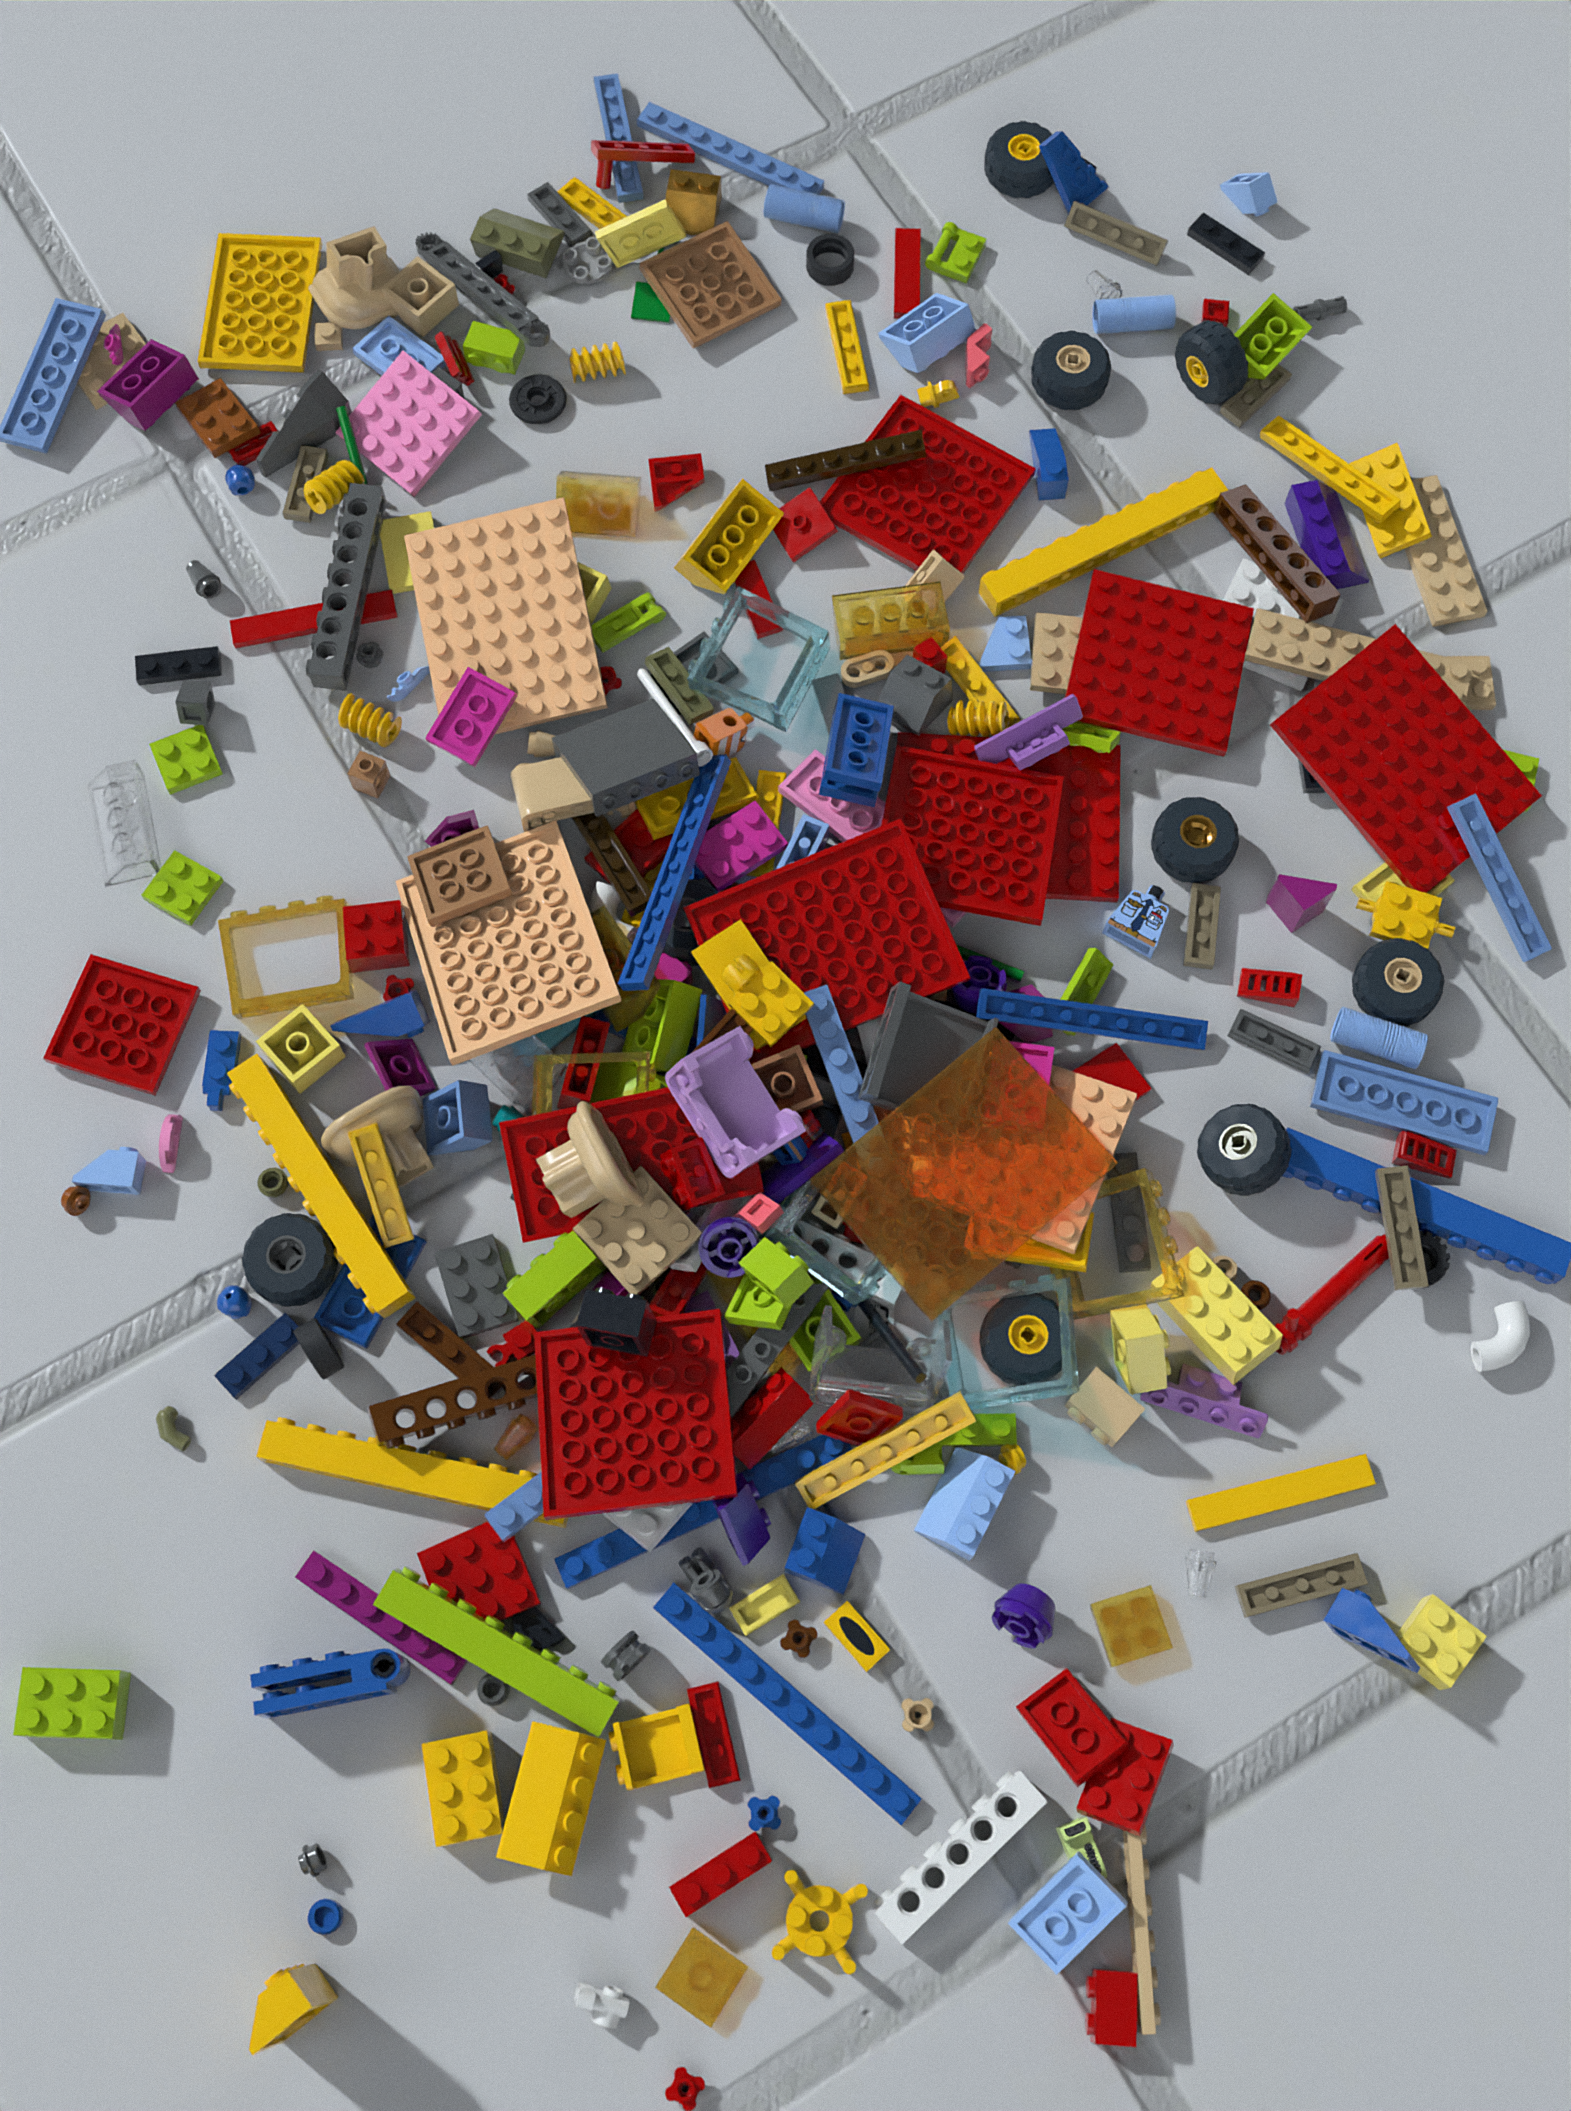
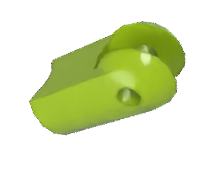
M933 1444L890 1469L899 1475L944 1474V1462L942 1461L943 1444Z

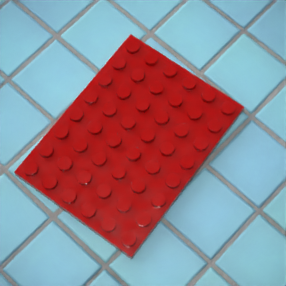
M1396 624L1270 724L1272 729L1402 883L1408 888L1427 893L1470 857L1464 841L1447 809L1448 806L1476 794L1497 834L1542 797L1540 792Z
M898 732L897 745L979 760L974 747L990 737L924 733L918 736L914 733ZM1067 745L1058 752L1035 762L1032 766L1024 768L1064 776L1046 899L1117 903L1119 900L1121 745H1116L1110 753H1098L1092 748L1082 745ZM1009 757L997 763L1000 765L1016 767V765L1012 762V760Z
M901 818L683 907L699 946L741 919L768 961H772L803 993L827 985L844 1031L883 1016L890 990L900 981L911 985L910 992L927 998L970 980V975ZM721 998L726 1013H728L730 1010ZM807 1018L789 1029L772 1047L767 1044L757 1051L754 1048L753 1054L748 1060L750 1064L797 1045L804 1049L816 1044Z

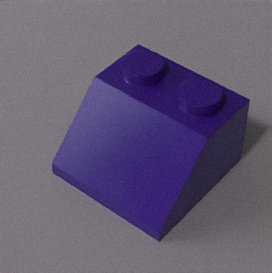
M739 1473L736 1475L738 1497L712 1500L732 1548L742 1566H745L751 1562L771 1539L767 1527L772 1524L765 1508L759 1509L755 1500L760 1498V1495L753 1480L747 1482L743 1474Z

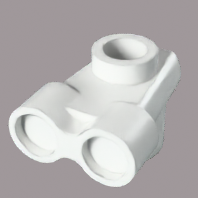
M581 1982L577 1985L574 1995L576 2008L588 2011L594 2010L591 2020L600 2026L617 2028L620 2017H626L629 2007L628 1998L623 1996L624 1991L618 1987L605 1985L604 1989L600 1990L592 1985Z

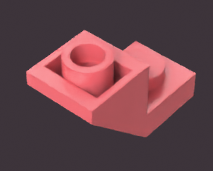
M986 323L967 338L965 372L966 386L968 388H971L977 382H982L989 373L990 356L986 352L992 344L993 329Z
M759 1192L752 1196L732 1217L745 1220L755 1230L763 1234L784 1212L779 1204Z

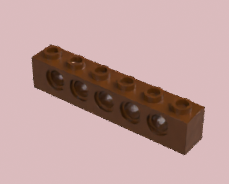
M1245 484L1220 493L1213 514L1305 623L1332 614L1341 594L1251 489Z
M535 1355L368 1406V1414L378 1447L386 1445L387 1449L395 1448L405 1444V1438L414 1435L417 1436L418 1440L436 1434L435 1429L446 1425L448 1430L466 1425L465 1419L477 1416L478 1420H484L497 1415V1409L508 1407V1410L512 1411L526 1406V1400L537 1397ZM522 1375L530 1376L534 1380V1387L529 1390L521 1388L518 1378ZM493 1384L501 1385L505 1392L504 1397L501 1399L492 1398L488 1393V1387ZM464 1393L470 1394L474 1398L475 1405L468 1409L462 1408L458 1404V1396ZM432 1403H439L444 1408V1415L440 1418H433L428 1414L427 1407ZM403 1412L411 1414L414 1418V1424L408 1428L399 1426L396 1421L397 1415Z

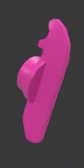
M118 324L112 326L104 340V348L111 353L109 357L114 365H120L124 358Z

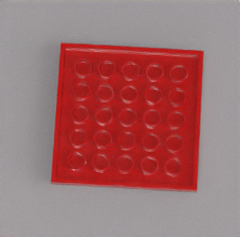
M900 394L865 442L922 430L927 457L838 476L822 497L820 503L834 525L915 571L918 570L929 554L935 550L963 574L1034 477L1036 468Z
M1094 569L1065 697L1074 694L1078 700L1083 715L1082 719L1078 721L1224 757L1228 748L1254 608Z
M897 745L881 826L897 819H902L939 907L1041 926L1064 776L1027 769L1019 770L1016 767Z
M720 1309L655 1317L657 1322L648 1357L588 1346L577 1327L534 1332L543 1515L545 1520L738 1497L722 1313Z

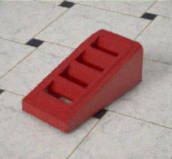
M1242 968L1237 997L1294 1008L1299 1001L1303 975L1292 972ZM1249 978L1255 979L1253 990L1248 989ZM1261 980L1266 981L1265 991H1260ZM1273 983H1278L1277 992H1272ZM1286 985L1290 986V993H1285Z
M1402 1130L1396 1138L1392 1164L1399 1166L1408 1165L1410 1169L1451 1179L1457 1150ZM1408 1146L1413 1147L1412 1155L1407 1154ZM1419 1148L1424 1150L1422 1160L1418 1158ZM1430 1151L1435 1152L1433 1164L1428 1162ZM1441 1154L1447 1156L1445 1168L1439 1166Z

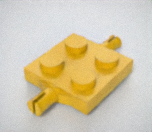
M1389 881L1385 882L1381 896L1376 902L1361 897L1357 901L1356 909L1372 913V926L1369 936L1381 940L1403 938L1417 942L1428 949L1434 933L1452 938L1455 926L1439 922L1438 912L1443 898Z

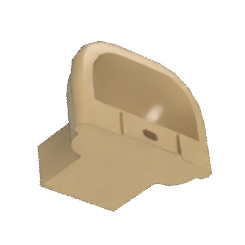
M373 226L326 242L327 267L316 274L313 283L308 287L323 314L332 323L342 328L353 330L378 324L388 315L392 318L398 316V313L382 293L381 287L400 271L392 258L388 257L387 245L376 228Z
M398 1086L376 1095L337 1118L326 1128L321 1136L322 1147L331 1159H338L341 1164L347 1167H357L358 1164L348 1132L378 1123L398 1188L434 1168L415 1135L423 1124V1115L421 1113L423 1102L418 1091L411 1086Z
M579 1102L577 1111L568 1121L567 1130L571 1140L536 1159L544 1174L542 1178L544 1184L555 1196L562 1212L571 1218L604 1199H608L618 1206H629L631 1204L636 1207L642 1206L645 1199L633 1177L635 1174L614 1133L609 1130L600 1111L588 1102Z

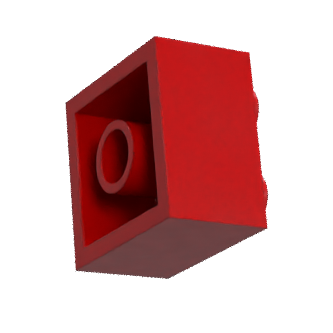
M401 900L342 907L346 961L352 973L410 966L407 922Z

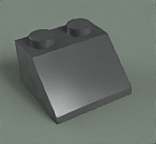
M906 655L890 672L878 702L893 705L892 721L920 736L953 701L952 678Z

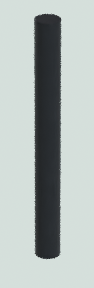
M866 1296L860 1297L857 1302L859 1308L916 1383L923 1382L926 1379V1374Z

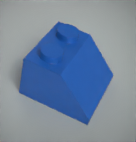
M807 1507L784 1572L844 1595L866 1534L835 1517Z

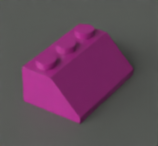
M151 339L97 392L129 424L146 431L199 378L184 354Z

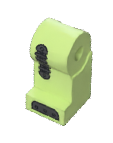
M1080 1817L1055 1828L1068 1861L1079 1851L1104 1878H1107V1872L1091 1833L1092 1829L1087 1817Z

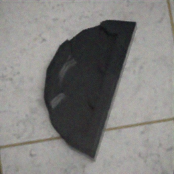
M535 1606L512 1617L515 1632L530 1638L533 1641L532 1647L541 1649L555 1647L566 1639Z

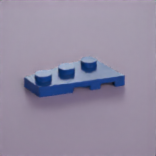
M1056 131L1039 145L1068 215L1074 201L1089 205L1109 188L1105 181H1101L1095 174L1096 170L1092 165H1087L1081 158V152L1063 131Z

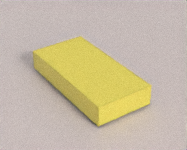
M782 1574L729 1607V1610L746 1637L800 1603V1600L785 1575Z

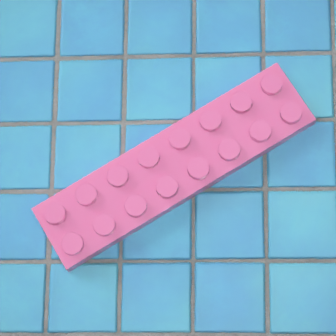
M816 749L778 786V792L807 815L829 824V832L842 842L876 829L882 824L885 802L878 797L875 807H869L818 795L825 756ZM940 907L946 923L951 927H954L967 913Z

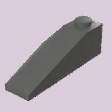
M320 369L301 387L297 394L300 400L293 411L288 409L283 416L286 418L280 431L272 433L258 455L256 461L264 477L270 476L298 458L301 445L318 447L337 435L335 432L340 428L336 411L337 407L346 406L348 414L352 413L349 401Z

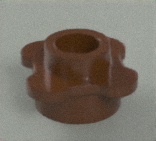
M796 1619L789 1621L787 1625L788 1632L781 1639L780 1645L783 1650L790 1649L796 1652L800 1658H805L810 1654L809 1647L812 1641L817 1638V1631L814 1627L807 1628L801 1625ZM798 1635L802 1637L800 1642L796 1641V1636Z

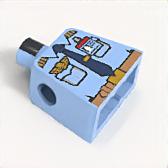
M1150 885L1146 894L1133 890L1108 918L1102 933L1151 959L1169 912L1168 906L1160 903L1165 895L1164 890L1156 885Z

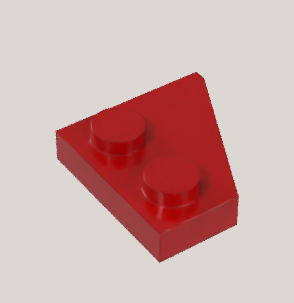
M701 453L648 459L654 511L661 510L704 483Z

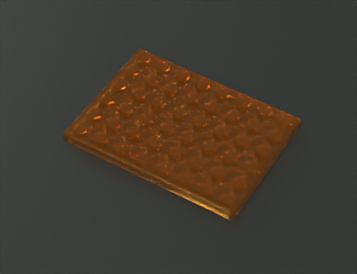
M995 1027L812 1177L810 1182L932 1323L1111 1171L1118 1162Z

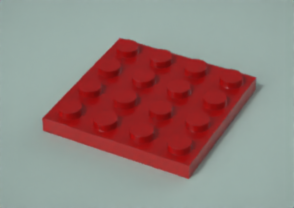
M90 954L43 1059L47 1063L156 1096L201 990L198 986Z

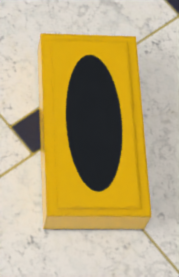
M848 1601L823 1622L865 1672L869 1671L890 1651L889 1647Z

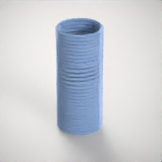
M770 184L766 193L763 211L764 217H767V219L772 218V220L794 223V225L799 224V226L821 229V231L826 230V232L831 231V233L837 234L841 229L844 217L845 201Z
M1155 295L1134 298L1126 297L1122 299H1096L1092 311L1094 332L1096 334H1108L1113 332L1126 333V331L1172 330L1176 320L1174 296Z
M1343 1006L1334 1022L1330 1040L1331 1042L1345 1045V1047H1351L1354 1050L1378 1056L1379 1058L1382 1057V1059H1389V1062L1393 1061L1396 1064L1399 1063V1065L1402 1064V1066L1405 1065V1067L1416 1069L1423 1058L1428 1035L1413 1029L1410 1030V1028L1407 1029V1027L1401 1025L1398 1026V1024H1391L1387 1020L1384 1021V1019L1356 1012V1010L1353 1011V1009L1350 1010V1008L1348 1009Z

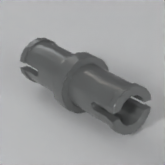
M1344 296L1328 300L1320 298L1310 304L1295 306L1293 310L1305 321L1312 319L1320 321L1324 320L1326 316L1345 313L1347 311V301L1344 299Z

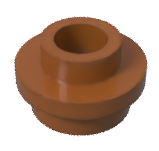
M82 1186L69 1187L61 1197L62 1207L66 1213L72 1216H78L85 1212L91 1201L89 1190Z

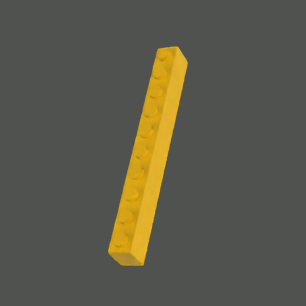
M1212 467L1205 471H1197L1190 478L1182 482L1176 481L1159 493L1153 492L1136 504L1130 503L1113 515L1107 514L1090 526H1082L1075 533L1067 537H1059L1052 544L1044 548H1036L1029 555L1021 559H1013L1006 566L996 571H988L980 579L978 593L993 616L997 617L1212 513L1220 493L1228 491V489Z
M256 1053L229 1071L227 1074L232 1081L229 1084V1088L238 1100L243 1098L247 1105L243 1110L253 1123L257 1121L261 1129L257 1132L267 1146L271 1144L276 1152L272 1156L282 1170L287 1168L291 1175L287 1178L288 1182L296 1193L302 1192L306 1199L302 1204L310 1216L316 1215L322 1228L327 1232L336 1247L334 1249L335 1257L341 1265L346 1263L351 1270V1273L348 1274L350 1281L357 1290L362 1288L367 1297L363 1301L372 1314L377 1312L386 1319L415 1299V1295L268 1064Z
M281 1417L277 1418V1422L266 1421L256 1455L259 1460L265 1463L484 1511L491 1510L537 1475V1473L520 1470L519 1475L508 1473L507 1467L492 1463L489 1464V1468L476 1466L478 1461L466 1457H459L458 1461L446 1459L447 1454L429 1450L428 1455L416 1452V1447L406 1444L387 1449L386 1445L378 1447L374 1437H368L366 1442L355 1439L356 1434L338 1430L337 1435L325 1433L326 1428L322 1426L308 1424L306 1429L295 1426L296 1422ZM542 1513L533 1521L566 1528L568 1518L545 1520Z

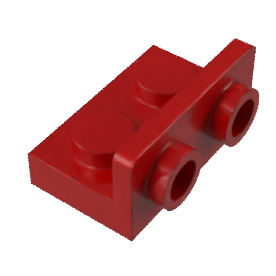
M702 1137L660 1154L661 1169L664 1175L669 1178L673 1188V1199L683 1212L725 1194Z

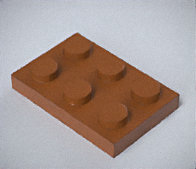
M221 378L175 402L180 414L214 458L261 433L258 425Z

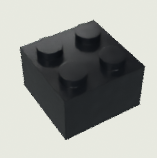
M596 1288V1291L586 1289L576 1327L588 1346L648 1357L657 1322L648 1301L637 1294L629 1293L625 1297L614 1295L613 1291L605 1288Z

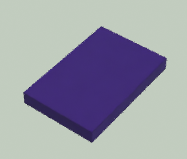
M823 1133L805 1152L807 1155L800 1163L781 1165L777 1161L763 1172L761 1179L764 1193L762 1194L777 1204L844 1153V1149L839 1142Z

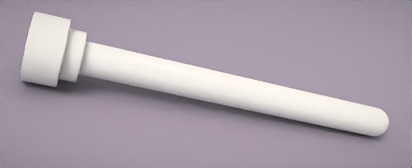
M646 669L638 670L637 676L697 753L698 766L706 765L713 756L711 749L705 742L696 740Z

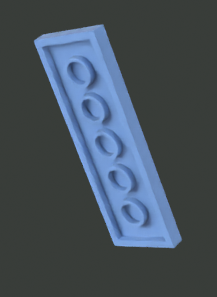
M55 298L0 425V442L47 454L106 317L102 309Z
M1324 1050L1321 1055L1310 1107L1398 1132L1403 1130L1437 1143L1486 1155L1489 1150L1499 1098Z

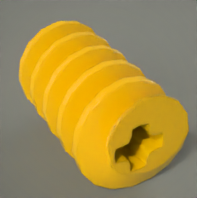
M613 341L611 350L606 343H603L601 352L596 345H592L591 353L583 346L580 355L575 348L571 349L569 359L574 383L576 382L577 375L581 377L583 382H586L587 373H590L592 379L596 380L598 371H600L603 378L607 377L608 370H611L613 376L616 377L618 368H621L623 374L626 375L623 353L616 341Z
M341 460L336 465L329 467L328 470H324L320 475H316L312 480H308L304 484V496L308 505L315 513L324 514L326 510L340 504L344 494H348L350 483L364 484L365 481L360 470L353 463Z
M349 693L343 700L339 710L338 723L340 727L349 729L352 733H358L363 738L368 737L369 741L377 742L381 747H387L393 743L401 730V717L398 716L393 721L394 715L392 712H387L384 715V709L381 707L374 711V704L371 702L364 707L365 700L363 698H358L355 702V695Z
M958 700L956 708L950 707L947 717L948 730L951 735H956L959 732L962 736H966L968 733L972 736H978L979 734L983 737H987L990 734L994 736L1009 728V712L1006 702L1002 701L999 709H996L995 702L991 701L988 709H986L984 701H979L978 707L975 708L973 700H969L967 707L964 708L963 701Z

